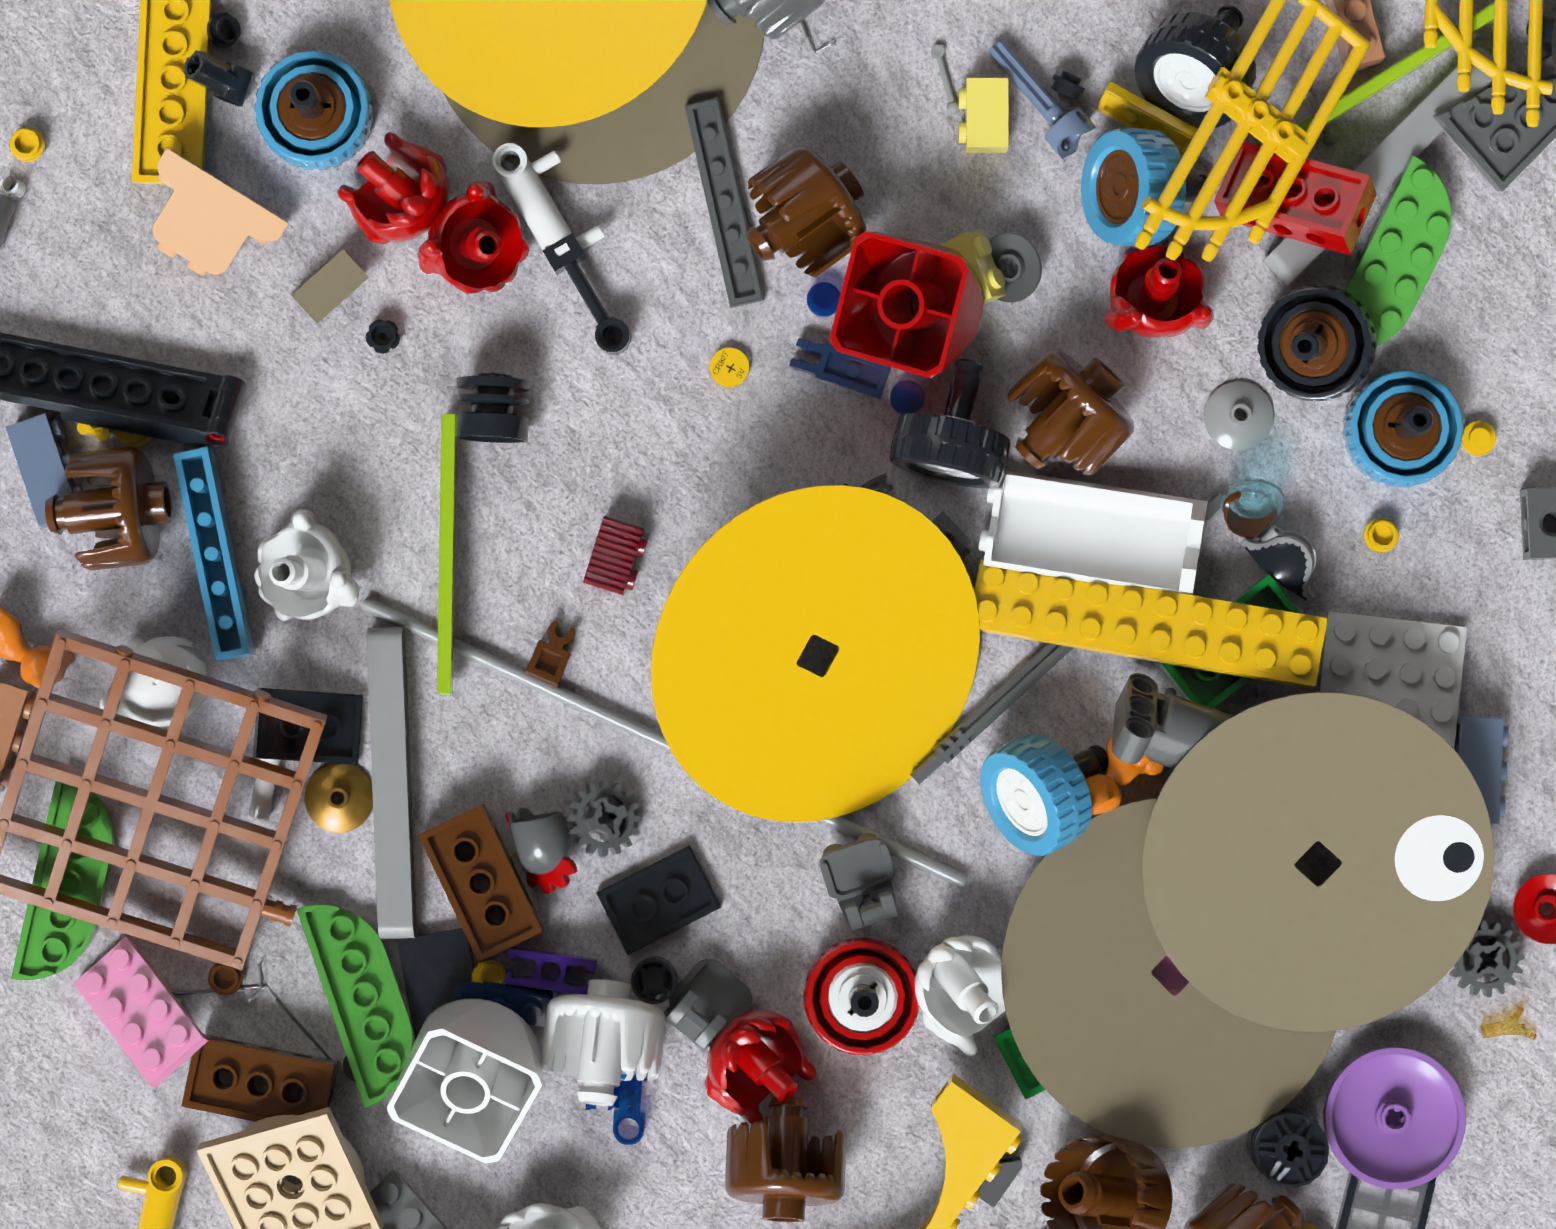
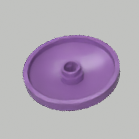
M1383 1047L1360 1054L1339 1071L1332 1081L1325 1098L1323 1125L1333 1154L1347 1171L1360 1180L1376 1187L1408 1189L1420 1186L1436 1178L1454 1160L1465 1134L1466 1110L1457 1083L1440 1063L1412 1049Z

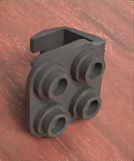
M865 833L856 842L843 846L831 844L824 849L819 866L830 897L837 899L839 907L852 931L898 916L895 894L891 883L895 877V870L887 844L883 839L873 833ZM866 898H871L872 901L877 902L861 908L864 904L863 900Z
M704 959L696 963L675 988L669 998V1006L664 1011L666 1022L674 1026L692 1041L700 1051L705 1053L714 1037L722 1028L738 1015L748 1012L752 1005V995L749 988L719 962L713 959Z

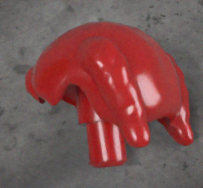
M388 132L384 136V143L391 154L386 162L375 151L366 153L358 162L356 172H359L368 181L358 190L347 185H341L337 190L338 196L347 203L358 227L365 233L367 239L379 244L410 241L423 235L429 230L433 220L447 203L449 183L446 176L447 167L443 157L426 147L407 142L395 133Z
M473 181L470 183L465 194L454 197L443 206L428 230L427 240L419 247L417 258L419 260V267L424 273L438 274L452 286L466 294H476L483 290L496 292L501 290L505 283H509L515 278L518 264L529 254V245L522 239V228L518 215L497 198L493 184L487 181Z
M1162 243L1149 245L1144 250L1134 247L1127 248L1123 253L1122 263L1116 267L1111 277L1110 307L1104 314V322L1115 332L1129 329L1147 338L1179 336L1193 326L1199 329L1207 328L1214 319V313L1212 308L1207 305L1205 274L1202 266L1191 259H1185L1183 252H1181L1176 260L1167 258L1168 246L1165 247Z
M760 1009L738 1015L714 1037L708 1052V1074L704 1082L708 1097L716 1101L721 1107L745 1118L752 1125L755 1121L763 1120V1115L760 1113L758 1105L770 1093L778 1099V1102L786 1101L797 1090L798 1081L792 1078L795 1074L806 1081H811L816 1077L817 1073L815 1067L807 1059L805 1048L792 1022L774 1011Z

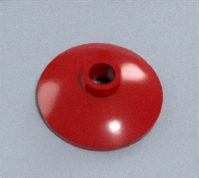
M1541 874L1530 878L1518 889L1513 901V916L1520 931L1529 939L1542 944H1556V875ZM1544 902H1549L1552 905V912L1549 915H1543L1540 911V906Z

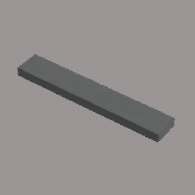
M719 98L684 104L730 308L764 301L753 248L746 237L748 226Z

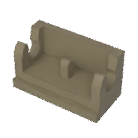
M342 248L297 288L291 296L318 324L369 277Z

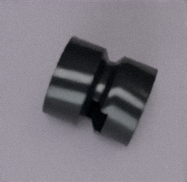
M650 956L637 964L632 972L630 983L633 993L639 1000L648 1004H658L671 997L676 988L678 977L675 967L669 960L660 956Z

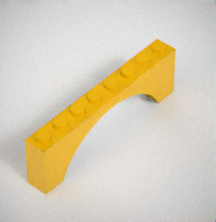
M953 1073L931 1104V1111L940 1129L945 1149V1180L933 1212L920 1229H956L960 1223V1219L957 1216L964 1207L968 1210L973 1207L981 1195L978 1188L985 1179L989 1182L994 1179L1002 1167L999 1160L1006 1151L1012 1154L1023 1139L1020 1135L1022 1127L1020 1121Z

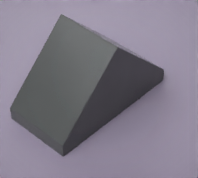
M1019 1156L1000 1159L999 1163L1002 1164V1167L991 1182L985 1179L978 1188L981 1192L979 1198L993 1208L1021 1170L1022 1161Z

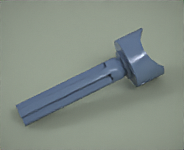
M1003 39L999 40L996 45L989 49V54L1042 114L1044 119L1052 125L1044 139L1062 159L1069 157L1076 152L1081 135L1097 127L1079 107L1066 113Z

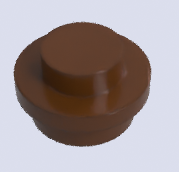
M220 963L214 964L208 974V983L215 993L224 996L237 992L244 981L242 970Z

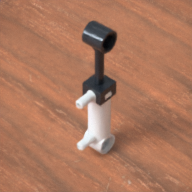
M514 143L501 145L493 155L492 163L494 169L556 275L567 271L598 325L595 326V340L598 347L608 355L617 356L624 353L631 343V335L627 325L617 318L609 317L578 264L586 259L583 249L604 238L605 233L601 226L597 225L575 238L539 177L541 173L561 162L559 154L556 150H553L531 163L520 146ZM509 155H516L520 158V165L514 171H506L502 168L504 158ZM610 328H617L623 333L621 342L614 346L606 344L603 340L605 332Z

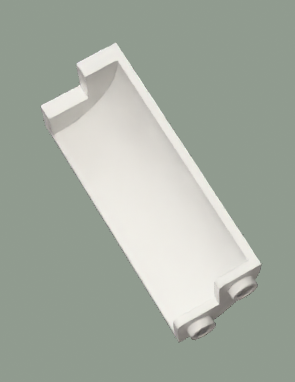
M1009 470L1005 471L1003 482L999 487L988 489L987 502L993 503L992 517L988 531L982 530L979 542V551H985L984 566L1092 583L1147 587L1193 595L1208 501Z

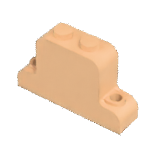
M166 147L160 157L157 179L174 189L153 224V235L159 242L156 248L172 258L179 254L189 260L187 267L197 274L205 277L207 272L214 275L225 272L248 236L266 245L268 241L277 240L287 227V220L172 149Z

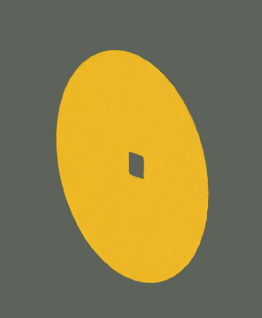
M389 0L398 32L408 52L421 71L436 87L470 111L488 119L524 127H558L577 124L612 112L635 99L651 87L683 52L700 22L708 1Z
M819 485L778 494L741 512L719 528L686 564L667 597L656 627L650 672L652 698L657 720L672 754L684 771L715 799L735 810L772 821L812 822L831 819L858 811L881 800L912 778L910 774L935 752L933 748L951 733L968 699L977 667L980 642L978 608L970 577L953 545L934 523L905 502L882 492L847 485ZM812 635H817L839 647L836 656L823 677L797 665V661Z

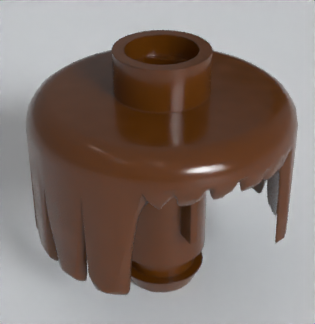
M806 146L793 147L748 180V189L753 188L750 192L752 200L764 194L755 204L758 213L762 214L775 207L759 219L760 225L755 228L751 225L746 233L750 245L764 261L775 259L774 253L777 251L782 254L785 253L789 258L805 253L795 264L800 269L809 266L804 273L817 277L851 253L854 238L866 231L864 219L855 203L864 196L862 187L856 177L844 163L839 161L830 167L815 151Z
M1049 350L1008 391V401L1012 402L1020 397L1019 403L1023 406H1027L1036 398L1029 411L1032 414L1041 412L1025 429L1027 432L1025 438L1018 437L1015 448L1037 469L1048 466L1046 460L1050 456L1056 458L1059 455L1067 463L1078 459L1073 466L1076 470L1085 469L1083 474H1094L1134 432L1133 419L1115 398L1125 387V384L1108 366L1096 357L1084 368L1061 350Z
M127 446L74 453L67 461V464L70 465L65 468V477H87L90 485L107 486L98 489L65 492L63 498H59L57 494L48 498L45 502V517L50 532L62 535L63 530H68L69 534L95 532V537L110 539L95 543L92 550L75 554L76 559L83 563L81 565L91 571L150 563L155 558L159 549L161 524L171 523L173 518L172 497L168 483L166 481L155 482L153 471L146 455L136 447Z
M773 1097L767 1106L772 1109V1116H767L766 1121H755L751 1126L750 1133L748 1122H742L738 1129L736 1124L728 1129L725 1190L733 1199L763 1204L762 1220L772 1222H804L805 1206L833 1204L843 1197L845 1191L847 1136L842 1129H838L834 1140L831 1135L824 1136L821 1152L820 1139L813 1136L808 1144L809 1119L803 1117L804 1110L808 1109L805 1099L791 1097L786 1101L778 1102V1099Z
M1084 1135L1082 1138L1069 1141L1066 1145L1067 1148L1059 1149L1054 1155V1158L1058 1161L1049 1163L1044 1171V1176L1052 1180L1040 1186V1195L1051 1200L1042 1203L1040 1207L1043 1215L1053 1219L1047 1220L1048 1229H1165L1167 1226L1173 1200L1170 1177L1161 1159L1145 1145L1107 1135Z
M1231 1183L1190 1217L1185 1223L1184 1229H1301L1305 1219L1295 1203L1284 1195L1272 1198V1205L1266 1201H1259L1252 1205L1258 1199V1194L1254 1191L1242 1193L1246 1188L1244 1185Z

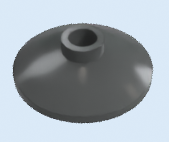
M1002 233L994 236L989 240L992 247L991 255L996 267L1004 276V287L1007 295L998 298V300L1011 303L1022 301L1028 298L1039 285L1042 274L1039 253L1035 246L1022 235ZM1014 260L1017 262L1018 272L1013 269Z

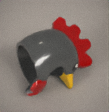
M523 807L518 810L516 816L513 812H507L505 817L511 827L517 850L512 855L519 859L523 870L527 872L528 885L531 888L540 886L541 890L546 894L554 892L556 887H567L570 883L569 875L577 872V866L574 860L569 857L571 847L570 834L568 832V823L563 813L551 812L533 815L529 809Z

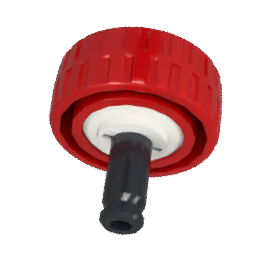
M857 937L837 942L818 956L807 974L804 984L803 1001L808 1021L816 1034L824 1042L840 1052L863 1056L882 1053L894 1047L905 1038L917 1019L920 1006L915 994L916 972L908 959L898 949L884 941L874 938Z

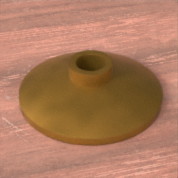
M333 763L324 766L310 778L306 786V810L310 818L324 830L335 833L352 831L361 826L373 810L372 783L362 770L353 765ZM336 791H340L344 795V801L340 805H336L332 801V795Z

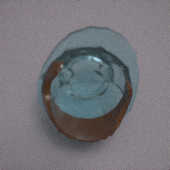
M1246 477L1232 483L1223 494L1220 502L1228 529L1232 533L1244 538L1259 536L1281 513L1284 506V493L1280 487L1272 482L1252 477Z

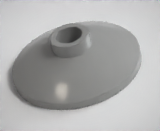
M1235 381L1222 385L1211 394L1204 409V423L1210 437L1217 444L1229 450L1243 451L1259 445L1268 436L1273 424V408L1268 396L1259 387L1248 382ZM1236 409L1245 410L1247 416L1244 421H1238L1235 418L1234 412Z

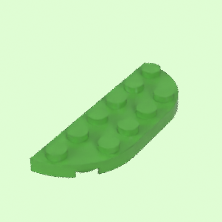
M1412 155L1344 289L1360 300L1372 316V322L1377 331V346L1393 337L1408 321L1446 246L1450 234L1451 206L1446 189L1437 174L1426 163Z
M55 781L46 824L62 829L66 828L78 791L77 787ZM91 792L78 834L114 845V828L109 812L96 793ZM41 843L32 882L33 885L47 888L59 850L58 847ZM72 852L59 893L102 906L111 864ZM28 904L11 979L37 980L67 969L86 951L93 939L97 925Z
M310 905L297 908L301 925L364 1108L367 1109L379 1103L393 1092L413 1047L411 1022L387 952L373 928L362 918L347 910L331 905Z

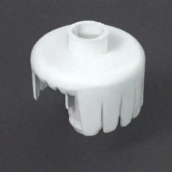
M589 980L587 995H560L548 1003L541 1065L547 1071H551L553 1063L554 1072L562 1073L566 1058L567 1074L571 1076L578 1075L577 1082L582 1084V1090L577 1092L581 1103L613 1106L618 1096L613 1095L614 1087L620 1086V1079L624 1081L632 1080L636 1067V1078L638 1081L644 1080L647 1073L649 1081L657 1079L660 1075L666 1024L665 1014L657 1006L631 1000L630 984L611 980Z

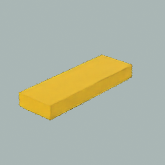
M1111 81L1095 108L1097 111L1128 128L1153 129L1164 133L1176 145L1181 157L1197 131V128Z

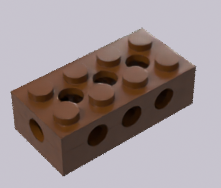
M485 804L470 809L418 835L478 962L490 958L545 930ZM463 841H468L475 847V856L470 861L463 860L458 854V847ZM477 873H484L490 878L491 885L487 892H479L475 889L473 879ZM492 905H499L504 908L506 918L503 923L496 924L489 919L488 911Z
M204 1034L209 1041L191 1057L181 1107L254 1122L277 1115L306 1114L331 1106L340 1061ZM221 1068H226L232 1072L234 1076L232 1085H225L221 1082L219 1078ZM256 1075L263 1076L268 1081L269 1087L267 1092H260L254 1087L253 1081ZM295 1082L302 1087V1099H294L289 1095V1083Z

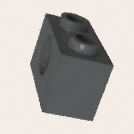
M1556 487L1521 490L1523 560L1556 559V530L1553 533H1549L1542 525V520L1546 514L1553 516L1556 520Z

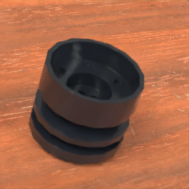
M478 373L472 376L457 378V387L471 390L472 394L456 395V401L472 406L471 412L455 415L456 439L489 443L528 442L529 419L522 415L513 414L514 408L529 405V398L514 396V393L529 392L530 381L500 373Z
M1284 1107L1281 1111L1272 1114L1260 1125L1248 1132L1247 1149L1250 1160L1260 1173L1279 1186L1297 1188L1308 1185L1321 1175L1328 1163L1329 1145L1326 1134L1317 1122L1296 1109ZM1293 1141V1145L1298 1148L1297 1153H1290L1287 1158V1153L1283 1151L1284 1145L1290 1146Z

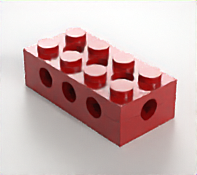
M1243 142L1214 199L1220 216L1224 214L1261 146ZM1276 153L1272 155L1243 209L1268 200L1288 164ZM1307 158L1265 232L1351 255L1377 195L1371 175ZM1256 219L1242 225L1252 228L1256 225Z

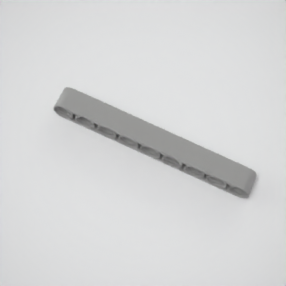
M1481 45L1475 48L1493 61V57ZM1471 65V73L1469 74L1471 76L1470 89L1467 92H1460L1457 87V76L1459 74L1456 67L1353 171L1371 175L1377 197L1404 170L1410 156L1417 157L1444 130L1433 116L1484 90L1492 82V78L1474 65ZM1285 238L1263 262L1288 286L1325 248Z
M403 626L368 628L367 661L379 939L415 938L417 921L405 630Z

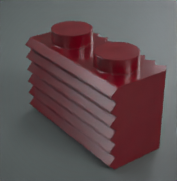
M603 516L583 583L622 596L625 595L626 589L633 591L639 572L634 570L633 566L637 556L643 558L649 540L648 537L643 536L645 529Z

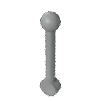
M936 44L931 49V55L934 59H937L948 100L947 111L955 115L960 109H958V102L954 99L943 59L945 49L942 45Z
M1312 84L1307 93V98L1314 113H1316L1319 105L1312 92ZM1326 125L1322 130L1324 134L1323 142L1327 146H1333L1337 139L1333 133H1330Z

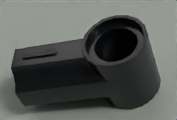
M197 50L187 58L183 68L186 79L213 91V96L239 107H243L255 75L250 70L228 62L224 63L205 52Z

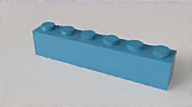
M204 447L175 453L173 458L215 661L223 662L256 655L214 450Z

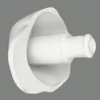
M135 636L123 645L131 648L134 653L208 676L207 662L204 655L199 651V647H196L192 641L186 638L169 636L157 637L147 641L143 636ZM130 671L116 714L153 726H170L182 687ZM110 688L101 699L100 709L104 710ZM194 691L185 720L201 706L208 697L207 695Z

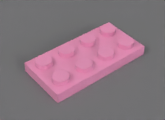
M128 937L122 939L73 983L147 1083L154 1088L160 1085L209 1041L135 943Z

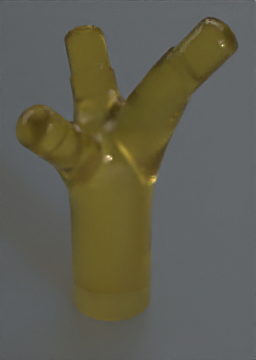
M1518 1007L1512 1016L1503 1021L1480 1025L1483 1039L1502 1035H1519L1534 1040L1537 1035L1526 1029L1525 1024H1518V1020L1524 1012L1522 1007Z

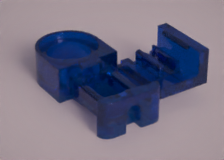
M621 1074L620 1086L614 1087L613 1093L618 1098L613 1106H608V1110L619 1108L614 1109L613 1134L616 1140L624 1145H633L641 1140L645 1131L646 1111H641L642 1081L637 1080L636 1074H634L632 1080L624 1081L627 1074ZM586 1104L585 1110L596 1109V1105ZM630 1118L638 1123L639 1132L635 1137L625 1138L620 1134L619 1124L622 1120Z

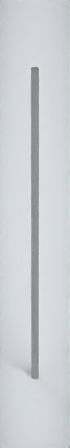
M366 597L361 608L362 610L398 627L403 626L405 630L438 645V629ZM454 637V653L672 753L662 733L559 685L555 687L526 675V670ZM841 816L819 821L855 839H858L865 833H873L886 842L890 855L963 888L968 878V875Z

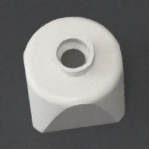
M462 999L439 1007L426 1019L410 1051L387 1106L391 1119L485 1164L499 1161L542 1087L541 1053L533 1030L517 1013L488 1000Z

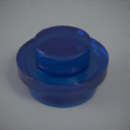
M817 283L808 291L807 306L816 316L829 317L836 313L840 292L831 283Z
M901 381L891 390L890 403L899 414L917 413L924 404V391L914 381Z

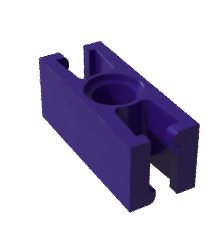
M510 947L508 951L509 960L515 961L516 956L536 961L535 976H513L514 972L512 970H506L504 983L587 995L588 984L585 986L566 981L567 965L589 966L588 973L595 974L598 959ZM552 961L559 965L561 974L558 979L550 981L544 978L541 969L545 962Z

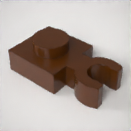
M554 620L548 630L549 644L541 640L538 641L525 674L558 687L571 657V653L563 650V647L568 646L573 641L575 629L571 627L566 637H558L555 633L558 621Z

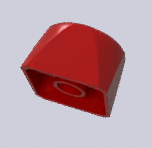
M865 231L854 238L830 334L831 343L837 352L932 378L942 372L961 355L977 334L984 306L980 281L969 262L954 249L922 240ZM915 293L919 299V310L916 316L912 309V299Z

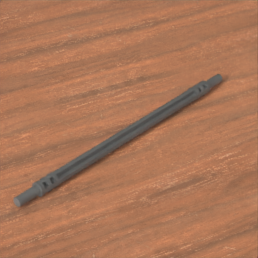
M1218 492L1207 503L1205 522L1223 507L1225 499ZM1051 643L1043 647L933 748L935 752L910 774L913 779L920 785L944 762L948 764L1074 647Z

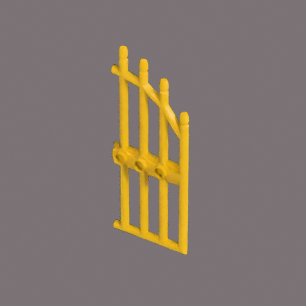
M1270 0L1231 71L1221 67L1218 74L1212 78L1205 98L1212 105L1158 200H1155L1148 196L1142 202L1141 208L1150 214L1142 227L1143 230L1136 237L1135 246L1144 250L1151 242L1152 235L1156 233L1162 220L1180 226L1173 237L1174 241L1167 248L1166 257L1171 260H1176L1183 250V245H1186L1194 230H1214L1209 238L1210 242L1204 247L1201 256L1208 262H1211L1216 257L1219 251L1218 248L1222 246L1232 228L1255 219L1256 225L1251 228L1248 240L1257 244L1263 238L1265 229L1272 222L1371 42L1320 0H1297L1304 7L1255 92L1243 83L1242 79L1287 1ZM1316 16L1329 27L1280 112L1267 100L1311 21ZM1341 36L1353 48L1305 132L1292 120L1336 41ZM1224 112L1238 123L1187 214L1170 208ZM1248 133H1250L1263 144L1222 216H1202ZM1276 153L1288 164L1268 200L1243 209L1272 155Z
M1425 0L1424 45L1426 48H1434L1436 46L1438 37L1436 30L1439 28L1457 51L1458 91H1469L1471 85V76L1469 74L1471 73V65H1474L1492 78L1491 95L1493 98L1491 99V108L1493 114H1503L1506 84L1527 91V126L1537 127L1540 120V111L1538 109L1540 108L1541 94L1551 96L1553 90L1552 81L1541 80L1543 0H1529L1527 76L1506 70L1509 0L1494 1L1493 61L1472 47L1474 0H1460L1459 30L1440 7L1439 0Z

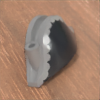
M1273 525L1263 537L1243 539L1241 545L1266 573L1270 574L1283 587L1309 603L1313 601L1316 596L1313 572L1317 563V552L1308 537L1297 531H1282L1278 526Z

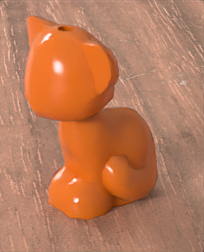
M0 605V657L21 662V678L24 682L39 688L52 645L39 644L30 647L23 636L20 619ZM65 651L55 684L64 678L67 667L75 661V656L71 651Z
M1111 736L1106 745L1108 757L1106 774H1098L1086 778L1092 799V816L1106 813L1119 807L1122 799L1120 787L1130 783L1138 774L1158 775L1162 773L1163 765L1150 761L1145 755L1137 764H1129L1119 760L1112 752Z

